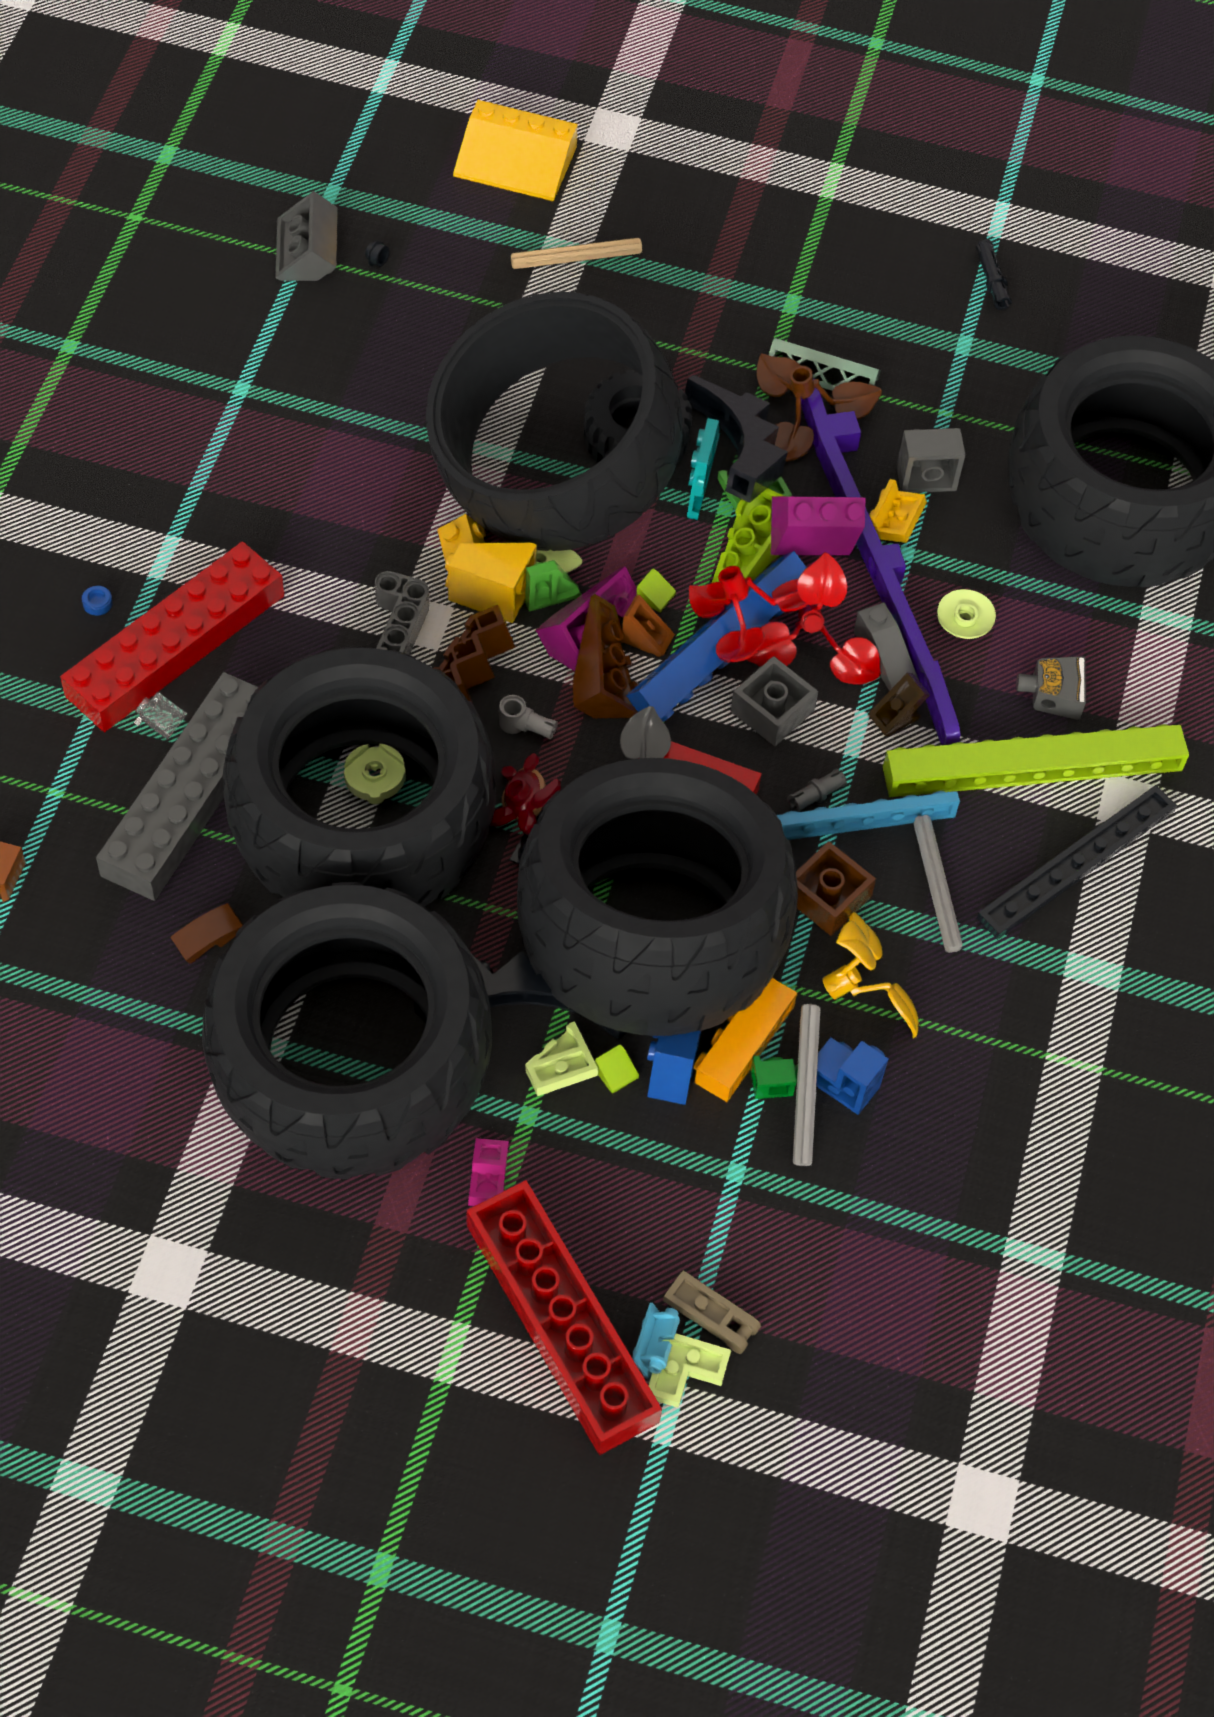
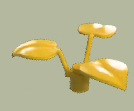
M856 912L851 913L849 922L843 925L836 943L847 948L856 957L849 964L823 977V984L827 992L833 999H838L848 992L855 996L862 992L886 990L891 1002L910 1027L913 1038L917 1037L918 1015L916 1008L899 984L891 985L887 982L858 987V983L862 979L855 966L861 962L870 971L875 969L876 960L882 957V946L874 931Z

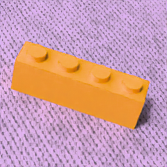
M772 978L761 995L747 1009L738 1011L729 1017L728 1021L730 1023L725 1030L719 1028L711 1041L712 1048L707 1054L702 1052L694 1064L693 1068L696 1070L694 1083L728 1102L750 1071L753 1056L762 1054L794 1008L797 992Z

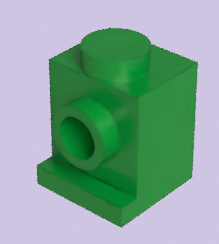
M760 1055L753 1056L750 1072L755 1099L794 1095L797 1084L798 1064L794 1065L793 1059L772 1057L766 1061H761Z

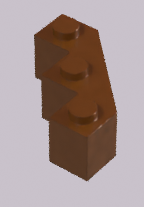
M498 604L471 615L464 624L466 630L461 637H455L444 652L443 656L445 659L439 668H433L441 670L450 677L467 700L471 702L468 688L495 678L489 658L515 648L510 630Z

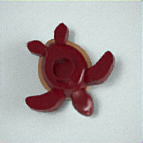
M535 753L526 758L523 768L518 772L512 766L502 768L501 773L505 779L509 780V783L502 795L503 808L494 811L491 826H502L516 819L518 820L520 830L528 836L534 824H537L536 817L542 807L560 790L561 782L557 778L546 786L543 776L535 770L539 762V757Z

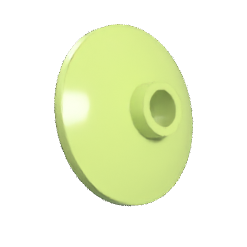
M960 589L946 594L941 599L937 609V617L941 626L950 634L959 638L974 639L987 634L992 629L995 623L996 612L991 601L981 593Z

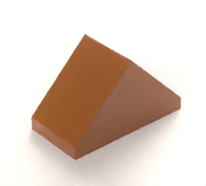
M640 595L634 597L623 617L622 632L624 639L621 642L661 657L665 654L675 634Z
M0 841V897L5 902L9 900L26 862L21 847Z

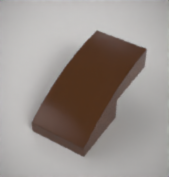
M226 903L196 918L170 938L184 959L192 964L215 944L222 947L234 938L236 932L243 926V923L232 907Z

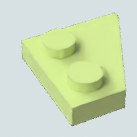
M575 1021L566 1026V1032L559 1039H552L544 1046V1050L541 1053L533 1056L525 1064L526 1073L537 1096L598 1076V1067Z

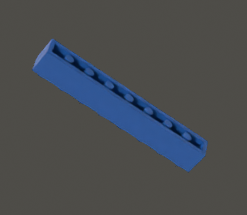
M795 551L779 557L753 583L773 598L772 592L778 586L798 579L806 569V566ZM750 587L748 596L739 602L746 630L754 627L760 628L770 623L769 620L774 615L778 617L784 613L778 605H771ZM733 602L730 605H726L720 614L712 617L626 695L638 712L646 707L653 706L660 719L664 722L674 714L672 708L678 703L680 705L684 704L693 697L694 693L692 690L695 687L705 685L714 677L712 672L716 668L721 669L729 664L719 659L716 654V645L727 633L740 631V624Z

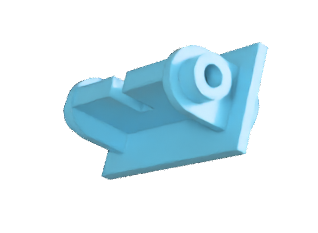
M649 1303L646 1316L642 1321V1329L637 1345L633 1350L632 1358L647 1380L651 1379L652 1373L659 1374L661 1370L666 1368L672 1344L669 1341L663 1340L674 1339L680 1323L677 1310L667 1308L665 1312H659L653 1303Z

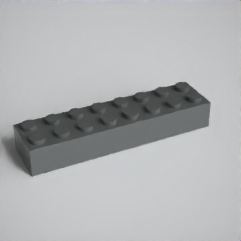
M225 672L222 673L97 855L96 860L101 877L156 901L224 798L223 767L228 742L237 717H242L245 714L251 695L258 688L257 686Z

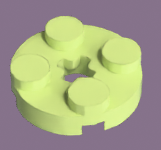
M369 744L362 745L353 750L345 760L344 779L347 788L352 794L367 800L371 804H380L384 799L395 795L402 788L406 780L403 757L396 749L385 744H379V747L370 748ZM381 769L378 776H370L368 770L376 771Z

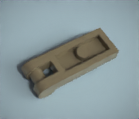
M684 1270L663 1298L665 1303L725 1342L731 1350L738 1354L744 1352L748 1346L747 1340L749 1337L756 1335L761 1328V1324L757 1319ZM732 1321L740 1326L737 1332L728 1328Z

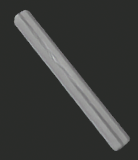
M928 815L917 816L913 824L944 948L948 953L958 952L961 950L963 943L932 821Z
M804 1004L801 1007L793 1164L798 1166H810L813 1157L820 1007L815 1004Z

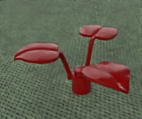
M824 552L801 573L798 579V594L809 605L799 609L798 617L800 621L795 623L793 633L789 635V629L783 622L775 621L763 625L760 629L764 634V643L755 655L746 660L758 666H763L774 656L784 665L788 666L796 656V646L792 640L797 637L800 629L803 628L809 633H815L820 630L834 650L838 652L830 660V668L835 677L844 683L853 685L872 682L881 674L879 653L875 645L867 638L853 637L848 639L843 647L840 648L824 626V618L821 612L823 604L829 607H836L844 600L847 593V581L842 568L830 554Z
M729 566L723 569L718 575L720 582L702 586H689L690 605L699 617L709 618L716 616L725 609L726 605H730L732 602L734 604L740 624V631L727 633L716 645L717 656L727 663L740 662L752 657L761 649L764 643V634L759 627L746 630V624L739 602L748 596L749 587L771 605H778L780 610L784 612L796 611L809 605L798 594V579L778 586L772 592L773 598H771L753 583L751 577L744 578L738 566Z

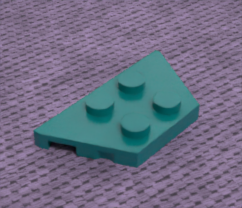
M708 418L705 430L699 429L696 446L700 447L697 448V451L694 450L691 460L692 470L689 478V485L692 486L687 518L698 520L720 438L719 420Z

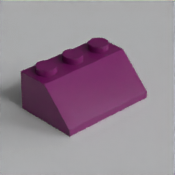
M772 496L771 555H785L793 551L797 555H822L824 552L830 555H850L865 527V498Z

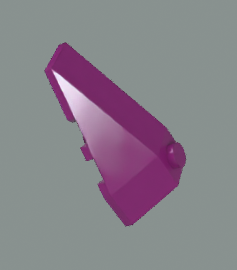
M624 566L613 572L553 614L535 630L549 656L575 671L589 602L594 594L615 606L620 622L637 593V588L627 568Z

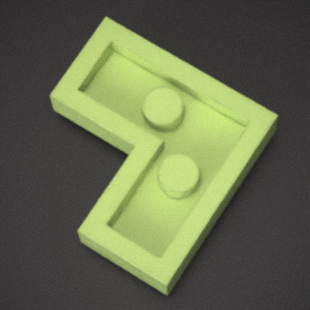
M677 1333L674 1339L663 1340L669 1341L672 1344L667 1366L659 1374L652 1373L648 1385L658 1402L679 1408L688 1376L719 1386L722 1385L731 1353L730 1349Z

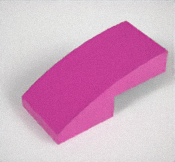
M476 1138L468 1206H476L504 1191L509 1141Z

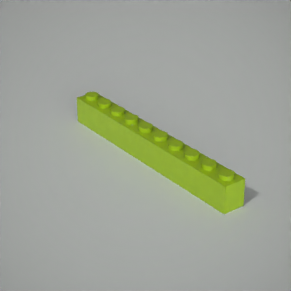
M1162 724L1148 728L1131 727L1126 730L1114 731L1104 729L1098 732H1073L1068 735L1057 736L1047 734L1034 738L1015 737L1010 740H984L982 742L966 744L957 742L952 745H926L920 748L909 749L899 747L886 751L883 771L889 797L932 794L938 791L953 792L1177 772L1183 770L1189 757V752L1181 725L1169 726Z

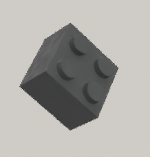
M960 428L904 430L896 465L900 491L911 493L957 491L965 459Z
M773 656L733 691L730 711L773 746H776L815 711L818 691Z

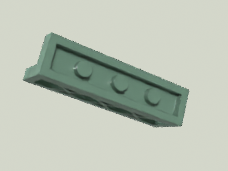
M777 338L773 339L769 356L774 357L776 351L787 353L792 360H794L792 355L800 357L802 359L796 361L799 364L806 360L813 361L818 370L817 373L813 374V378L820 375L823 382L819 381L821 387L833 390L839 384L850 382L858 376L870 378L869 384L875 386L881 373L879 369ZM818 363L827 365L828 367L821 370ZM832 368H837L845 380L832 385L828 383L823 373ZM845 371L853 373L854 375L848 378Z

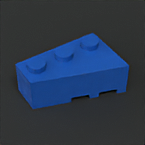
M701 1031L672 1036H653L658 1041H651L647 1060L653 1061L647 1097L686 1105Z

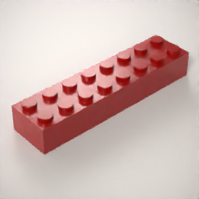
M242 541L62 674L60 678L65 697L105 733L283 598L282 574Z
M527 1180L468 1209L467 1227L599 1456L659 1424L662 1414L660 1404Z

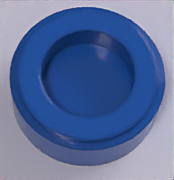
M92 586L86 589L82 595L84 610L91 615H103L112 608L111 592L103 586Z

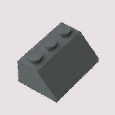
M315 191L311 192L277 219L275 278L279 281H318L325 275L332 273L336 268L338 207Z

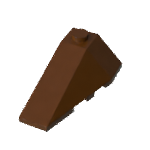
M596 594L590 598L573 678L574 707L593 718H631L638 711L626 695L638 684L637 681H631L628 667L632 663L630 656H625L620 642L624 639L616 608Z

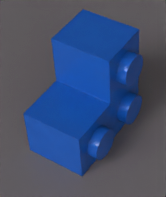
M830 1037L818 1052L816 1087L859 1115L880 1088L889 1059L885 1057L879 1048L872 1045L869 1046L863 1041L853 1051L847 1044L837 1042Z

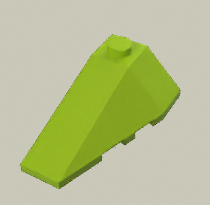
M767 488L751 503L743 499L739 501L735 511L736 519L733 528L729 529L727 535L729 540L725 552L721 553L712 583L720 582L718 579L719 573L729 566H738L744 578L751 577L753 581L779 556L771 555L772 496L784 495Z

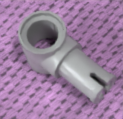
M508 695L499 704V725L504 732L516 734L529 730L548 739H552L553 734H555L558 721L534 713L533 709L526 707V702L520 696Z

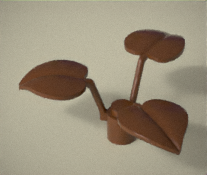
M763 353L759 356L757 381L762 392L772 397H780L789 389L793 391L796 397L795 424L790 422L776 424L779 429L775 446L788 451L786 461L796 460L804 456L813 445V430L807 426H800L801 399L810 397L815 388L830 405H836V413L854 411L857 420L869 414L882 395V389L877 386L861 382H845L832 390V399L821 387L819 380H813V374L809 367L801 366L790 358L774 357Z

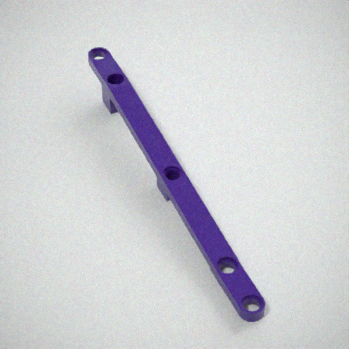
M815 388L810 397L801 399V407L807 426L813 430V444L817 457L835 497H861L842 455L844 452L858 451L861 430L855 412L850 411L827 415L820 392ZM865 507V527L856 545L882 603H885L898 624L917 677L930 694L926 699V703L940 744L943 746L960 742L959 723L938 660L933 661L900 586L903 582L906 564L899 544L882 545Z

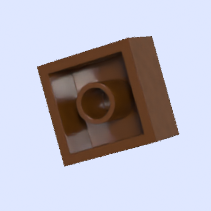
M828 841L796 871L797 909L832 936L849 919L851 913L857 912L872 897L876 878Z

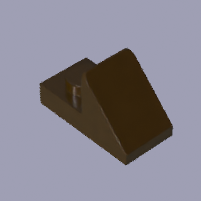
M907 672L868 715L885 736H889L921 718L916 710L930 694L913 673Z

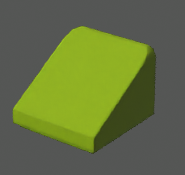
M651 569L637 586L636 596L640 595L652 609L660 613L676 595V590L658 571Z
M621 1044L595 1059L598 1067V1076L612 1094L639 1078V1074Z

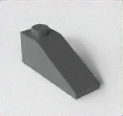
M883 602L858 611L854 634L856 637L867 638L877 648L880 658V676L888 690L890 691L907 672L913 673L918 679L898 624L885 603Z

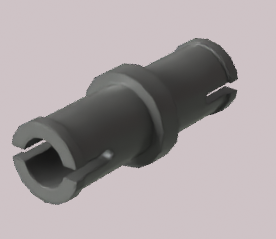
M835 769L820 779L814 778L807 783L806 787L787 796L788 805L794 811L800 812L814 802L820 803L826 800L828 794L846 786V777L839 769Z

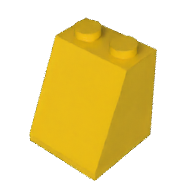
M460 543L455 553L449 554L445 563V570H448L445 587L448 588V600L480 612L498 604L505 621L513 623L525 601L526 567L536 564L537 545L534 543Z

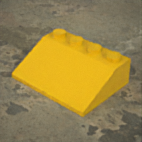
M477 100L468 121L453 176L554 201L577 148L578 124Z

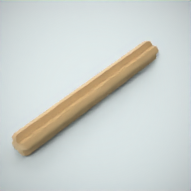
M630 238L516 252L511 254V265L513 269L640 254L642 252V242L640 238Z

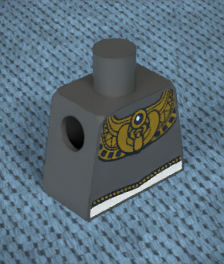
M1085 657L1041 658L1037 660L1033 675L1018 673L1016 691L1033 693V708L1037 711L1080 720L1086 704Z

